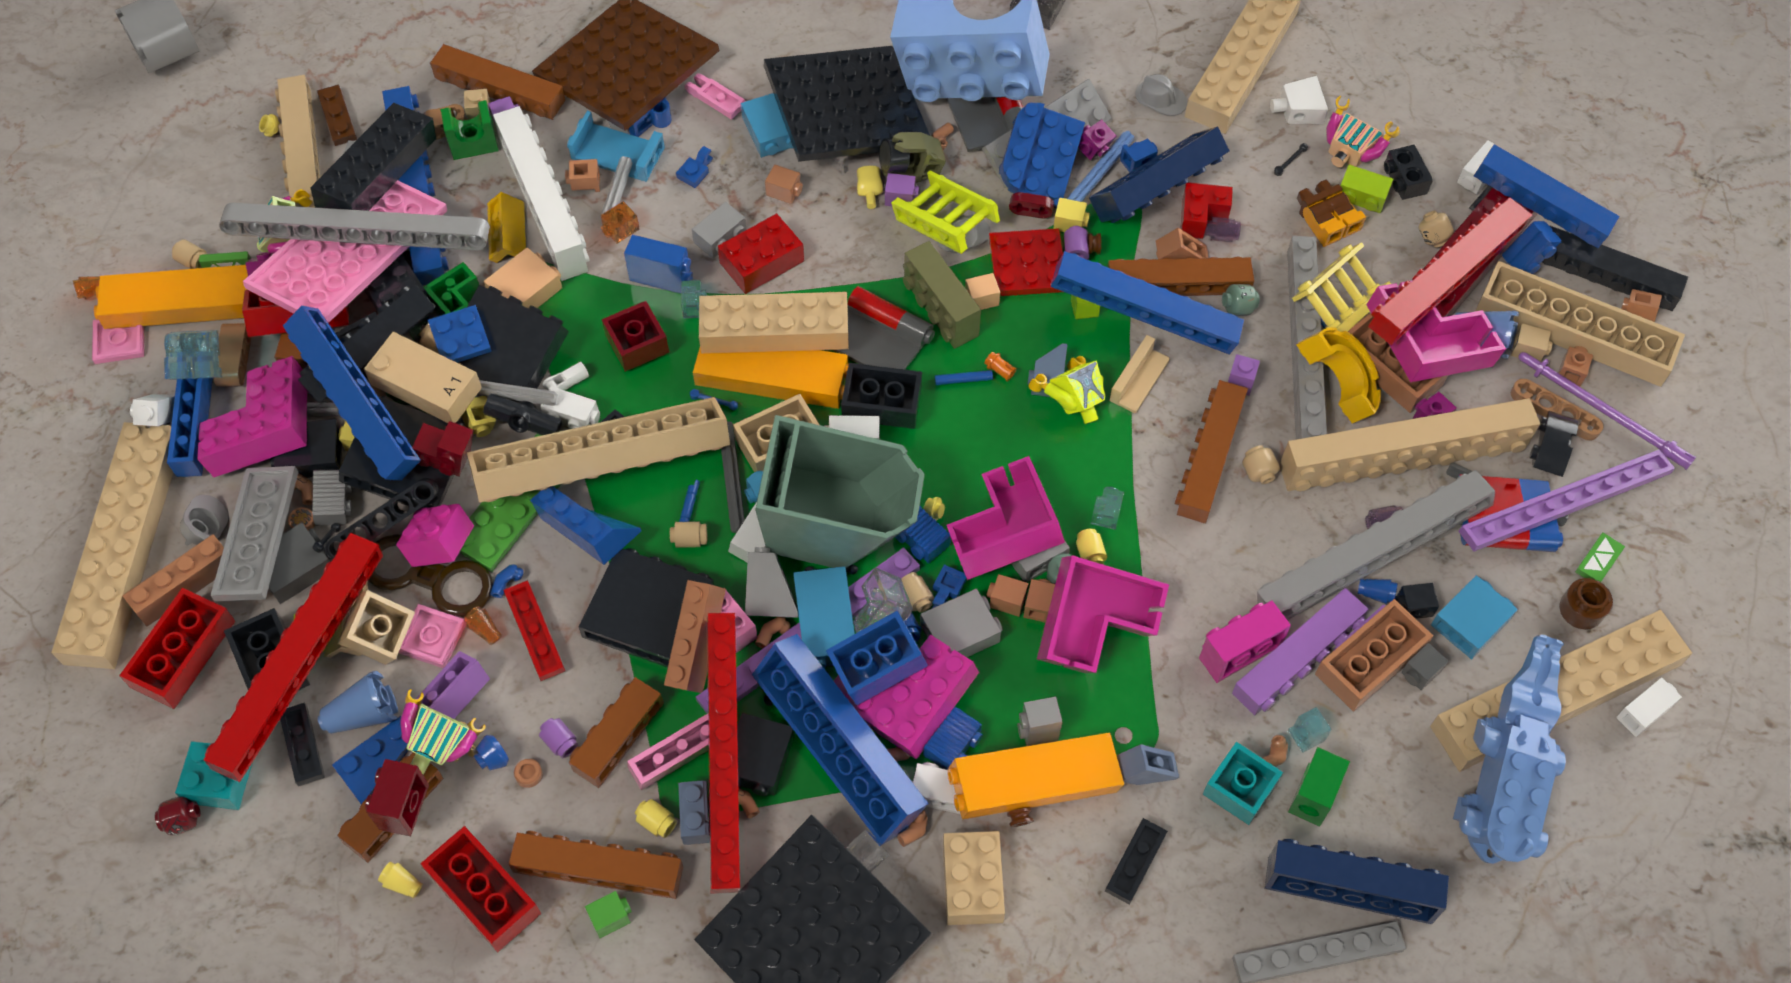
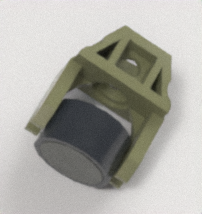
M899 132L893 138H883L880 144L879 163L885 176H888V173L916 176L915 183L928 179L927 173L929 171L940 175L946 163L940 140L922 132Z

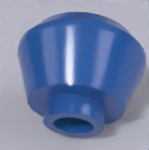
M485 735L475 748L477 754L473 757L481 769L487 767L489 771L506 767L509 761L506 752L493 735Z

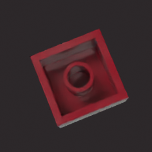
M647 301L602 319L605 336L625 372L669 353L667 337Z
M385 759L383 766L379 767L376 772L374 791L367 797L365 803L366 813L379 830L411 837L429 784L418 766Z

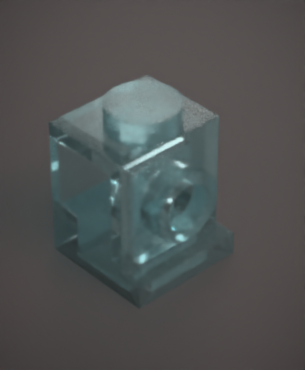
M700 280L681 281L683 318H699V296H707L706 290H702Z
M1104 487L1102 497L1097 496L1091 524L1116 530L1124 492L1114 487Z
M1317 707L1298 716L1294 726L1289 728L1288 732L1303 753L1324 742L1332 729Z

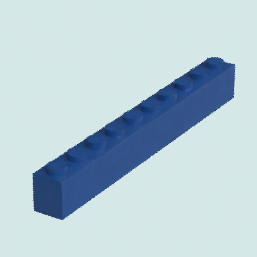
M409 86L382 91L385 111L393 102L416 111L415 108H419L417 95H412ZM426 149L398 181L433 197L436 194L433 182L429 183L432 173L430 165L425 163V161L429 160ZM409 246L413 272L422 286L429 284L449 270L447 257L442 256V252H445L446 248Z

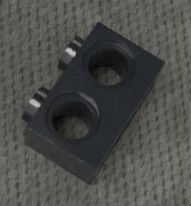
M1415 144L1389 150L1384 161V170L1386 174H1389L1390 178H1393V188L1399 193L1401 199L1405 200L1428 194L1433 178Z

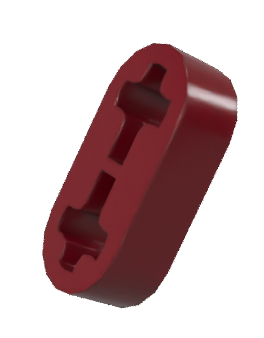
M1023 192L1011 195L1009 210L1014 214L1046 219L1053 213L1054 202L1047 196Z

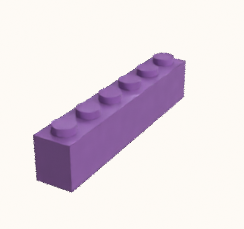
M1344 588L1235 684L1232 694L1254 716L1261 710L1264 712L1268 711L1276 702L1274 698L1280 693L1283 696L1286 695L1294 686L1292 682L1298 677L1301 680L1304 679L1313 669L1311 666L1316 661L1321 663L1331 653L1329 650L1334 645L1337 646L1348 636L1347 634L1352 629L1355 630L1365 621L1364 617L1369 609L1350 591Z

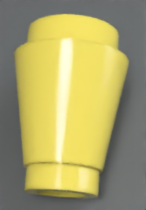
M391 861L385 866L378 878V881L383 884V888L410 896L413 899L423 886L401 864H394Z

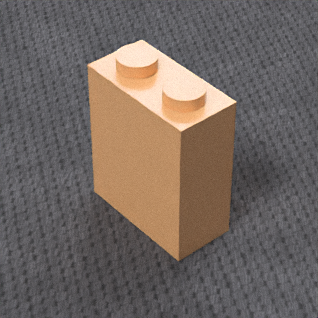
M528 247L484 280L487 289L489 286H493L503 292L502 296L509 298L511 295L523 302L522 306L529 308L530 305L538 308L562 289L560 272L554 266H548L538 252L534 253Z

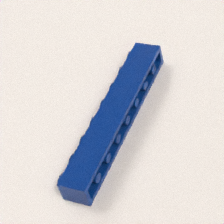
M1064 251L1056 265L1050 287L1229 355L1239 344L1244 319L1238 318L1231 313L1217 310L1210 305H1204L1191 300L1189 297L1178 295L1166 288L1157 287L1142 279H1136L1121 271L1102 266L1098 262L1089 261L1074 253Z
M301 305L283 325L288 333V338L296 345L301 353V358L308 363L314 377L326 390L327 397L334 402L339 410V415L346 420L352 429V434L364 447L365 454L376 465L379 475L386 480H402L421 459L319 308Z

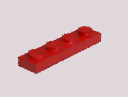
M528 580L504 589L503 591L540 681L565 672L563 663Z

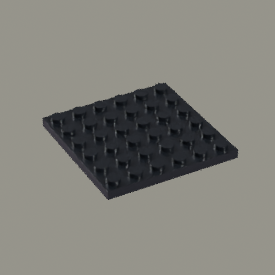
M893 45L764 59L763 66L798 162L877 153L880 150L883 138H893L899 132H922L930 136L913 93L910 89H907Z
M811 814L694 940L734 983H889L928 941L933 933Z

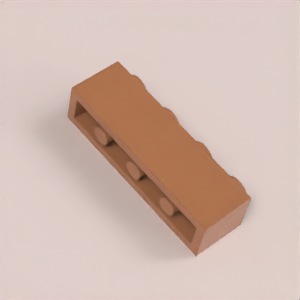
M212 534L124 594V599L142 622L149 626L162 617L182 588L197 593L215 580L224 547L215 535Z
M690 580L687 581L665 678V686L699 693L703 692L708 671L707 616L708 613H721L725 588Z

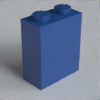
M631 236L624 252L629 281L684 294L686 287L691 285L693 279V272H690L691 259L688 258L687 248L641 236Z

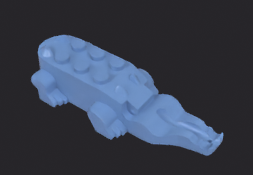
M1537 635L1533 638L1522 668L1504 688L1498 717H1485L1484 719L1477 720L1473 739L1480 752L1485 754L1476 794L1471 793L1470 795L1465 794L1464 797H1458L1453 819L1459 821L1461 831L1468 836L1471 847L1485 863L1494 864L1502 860L1519 862L1529 857L1538 858L1544 854L1548 845V834L1542 832L1554 779L1564 771L1566 757L1564 752L1561 751L1560 746L1556 744L1555 739L1549 736L1561 714V703L1557 690L1560 672V649L1564 644L1562 641L1546 635ZM1488 849H1490L1493 853L1491 857H1488L1487 855Z

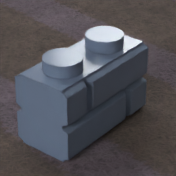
M692 781L678 783L680 832L683 844L710 843L709 789L707 782Z

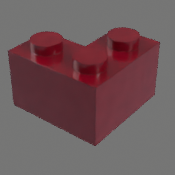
M451 421L448 422L445 431L423 423L412 447L421 459L418 464L424 467H434L448 476L455 475L460 477L468 459L467 452H471L474 430Z

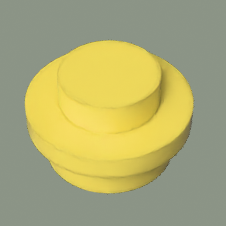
M273 114L263 115L259 123L260 132H263L268 137L276 134L279 130L278 124H280L278 117Z
M939 497L928 498L925 502L924 510L937 521L938 518L940 519L943 516L945 505L942 504V499Z

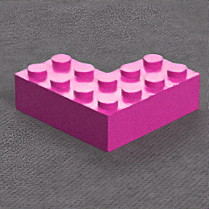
M1401 282L1399 286L1397 283L1378 286L1366 304L1371 314L1379 304L1384 306L1385 301L1393 292L1398 294L1399 289L1405 282ZM1436 307L1392 346L1390 345L1410 382L1493 367L1506 350L1496 331L1490 333L1493 326L1483 310L1441 317ZM1490 333V335L1488 336V338H1487V339L1485 340V342L1482 344V342L1484 341V339H1485V338L1487 337V335Z
M293 356L273 362L272 367L265 365L248 371L246 407L200 423L199 440L201 442L198 443L197 459L214 478L307 446V391L298 382V379L301 378L299 373L303 369Z
M1029 456L1008 464L1015 484L1011 487L1003 466L983 473L982 477L994 507L947 525L967 580L1065 543L1057 517Z
M1073 555L1062 557L1037 660L1058 666L1064 665L1065 668L1082 673H1096L1107 626L1145 637L1157 636L1162 612L1148 611L1149 608H1164L1169 584Z
M929 635L920 648L928 664L927 667L859 705H856L851 699L839 675L834 680L871 730L915 759L919 757L924 750L925 744H927L979 673L973 661L956 650L952 651L948 645L932 635Z

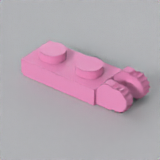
M700 73L694 76V81L701 88L691 82L685 85V89L695 98L697 97L731 120L741 111V103L746 102L742 97Z

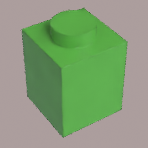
M616 891L585 906L599 938L631 923L627 915L632 912L626 898L620 899Z

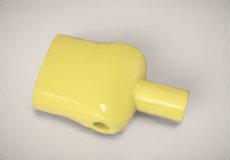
M863 166L857 169V193L859 196L866 197L868 209L876 207L875 196L883 193L881 171L877 166Z

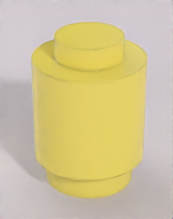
M1085 529L1077 534L1076 545L1080 558L1103 564L1107 559V554L1101 535L1095 529Z
M653 799L647 802L645 800L642 801L635 811V815H637L636 822L656 837H668L677 824L673 813Z

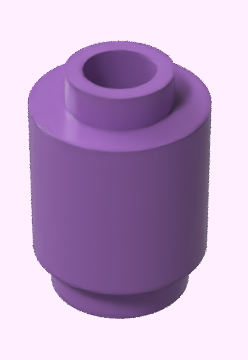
M550 718L540 727L539 737L556 756L559 755L562 759L571 755L579 745L576 742V736L560 718Z

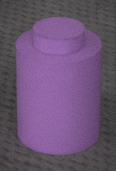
M1080 226L1070 227L1064 233L1065 251L1077 254L1079 257L1088 260L1087 230Z

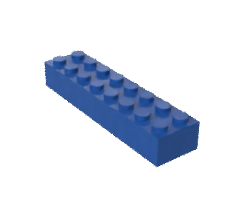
M798 634L774 643L752 673V676L878 842L882 845L897 837L898 834L909 827L929 803Z

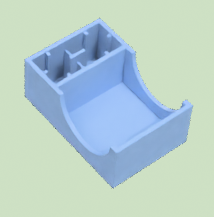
M898 0L890 38L907 89L912 91L915 99L923 102H933L938 98H962L967 101H977L982 97H1006L1012 100H1021L1026 96H1043L1050 53L1037 0H1021L1008 13L988 20H976L963 16L956 10L953 0Z

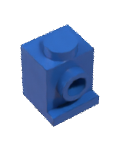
M1148 138L1141 142H1135L1130 147L1125 144L1122 146L1120 161L1130 173L1156 157L1158 149Z

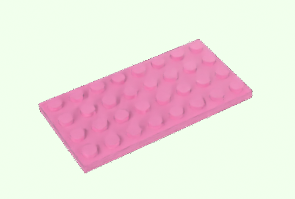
M397 180L369 211L443 215L447 212V205ZM290 239L249 275L243 283L244 287L249 291L292 313H295L301 305L319 308L329 323L409 246Z

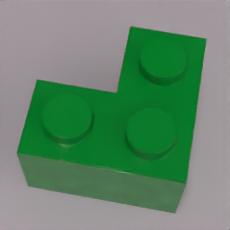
M462 262L424 286L430 302L435 306V311L439 316L467 308L468 302L471 301L479 286L476 275Z

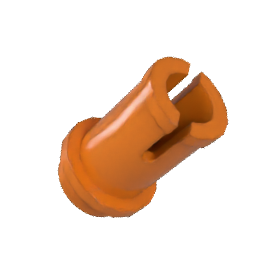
M990 353L984 362L987 365V369H993L1006 381H1009L1017 370L1002 359L1000 353Z

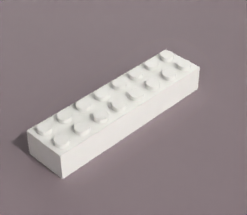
M520 106L493 114L502 148L554 266L561 274V281L588 272L586 262L590 260L585 249L584 237L577 231L578 225L574 216L569 214L571 211L566 198L563 199L560 196L563 193L559 182H555L552 179L555 177L550 164L547 165L545 162L547 157L543 147L537 145L539 144V139L535 130L532 131L530 129L532 124L528 114L523 115Z

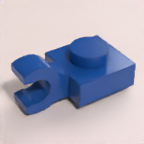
M703 146L695 160L689 157L676 172L677 178L696 188L709 173L707 165L713 159L709 155L712 152L711 149Z
M946 565L943 566L933 585V590L938 592L933 601V608L946 603L949 597L955 599L959 596L967 581L965 573Z

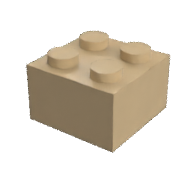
M366 590L356 598L337 643L386 665L396 660L415 612Z

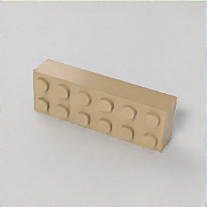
M847 292L699 296V341L701 353L849 349Z

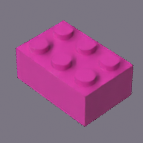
M1273 600L1266 604L1259 603L1249 611L1250 613L1245 616L1237 615L1228 622L1227 626L1221 629L1216 627L1206 634L1199 659L1216 683L1268 655L1284 642L1291 625Z

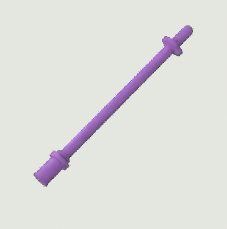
M1522 352L1519 354L1520 361L1536 370L1534 377L1537 378L1541 374L1660 449L1666 458L1671 459L1685 470L1695 460L1696 456L1677 446L1676 441L1673 440L1671 442L1661 439L1548 367V359L1540 362L1528 353Z

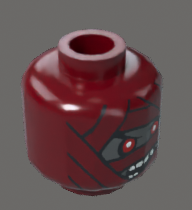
M183 796L163 801L159 805L158 811L155 812L156 825L161 832L171 836L190 831L197 825V818L201 815L200 807L196 801L192 802Z

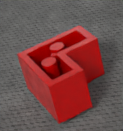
M1187 182L1182 198L1180 229L1194 238L1203 239L1207 221L1227 223L1232 207L1233 187Z

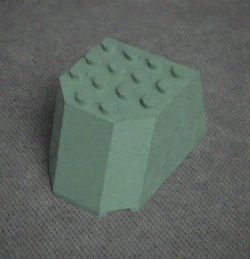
M775 415L755 508L765 546L770 548V553H776L779 556L832 568L844 566L847 568L873 553L916 523L924 473L915 466L903 445Z

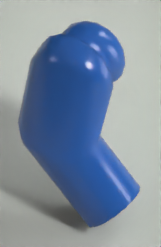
M511 564L499 572L495 577L490 593L491 596L503 598V590L506 589L507 583L511 579L514 581L521 580L524 573L523 569L515 564Z

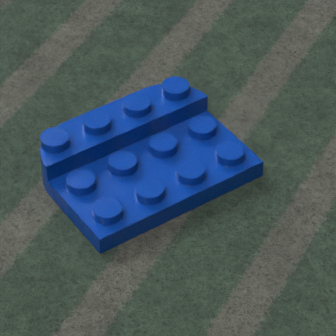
M1031 102L1023 107L1013 120V127L1003 161L999 167V174H1001V178L1008 187L1009 192L1013 194L1023 192L1047 196L1053 200V208L1057 209L1059 198H1064L1085 122L1044 108L1045 104Z

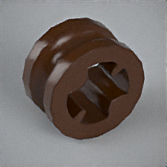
M1088 233L1089 255L1092 252L1100 255V233H1097L1096 236Z
M1020 808L1007 812V816L1011 818L1010 827H1019L1033 823L1034 819L1029 815L1032 812L1031 808Z

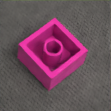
M460 504L420 508L413 514V518L403 531L396 545L412 567L454 562L474 525Z

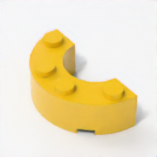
M1330 327L1296 344L1300 353L1310 365L1315 362H1322L1328 365L1335 373L1341 388V399L1338 405L1352 424L1376 413L1381 398V390H1377L1375 381L1379 379L1378 372L1371 356L1357 338L1347 331L1340 332L1337 331L1336 327Z

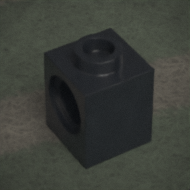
M1433 583L1402 586L1398 595L1395 596V600L1415 619L1433 617L1439 608Z

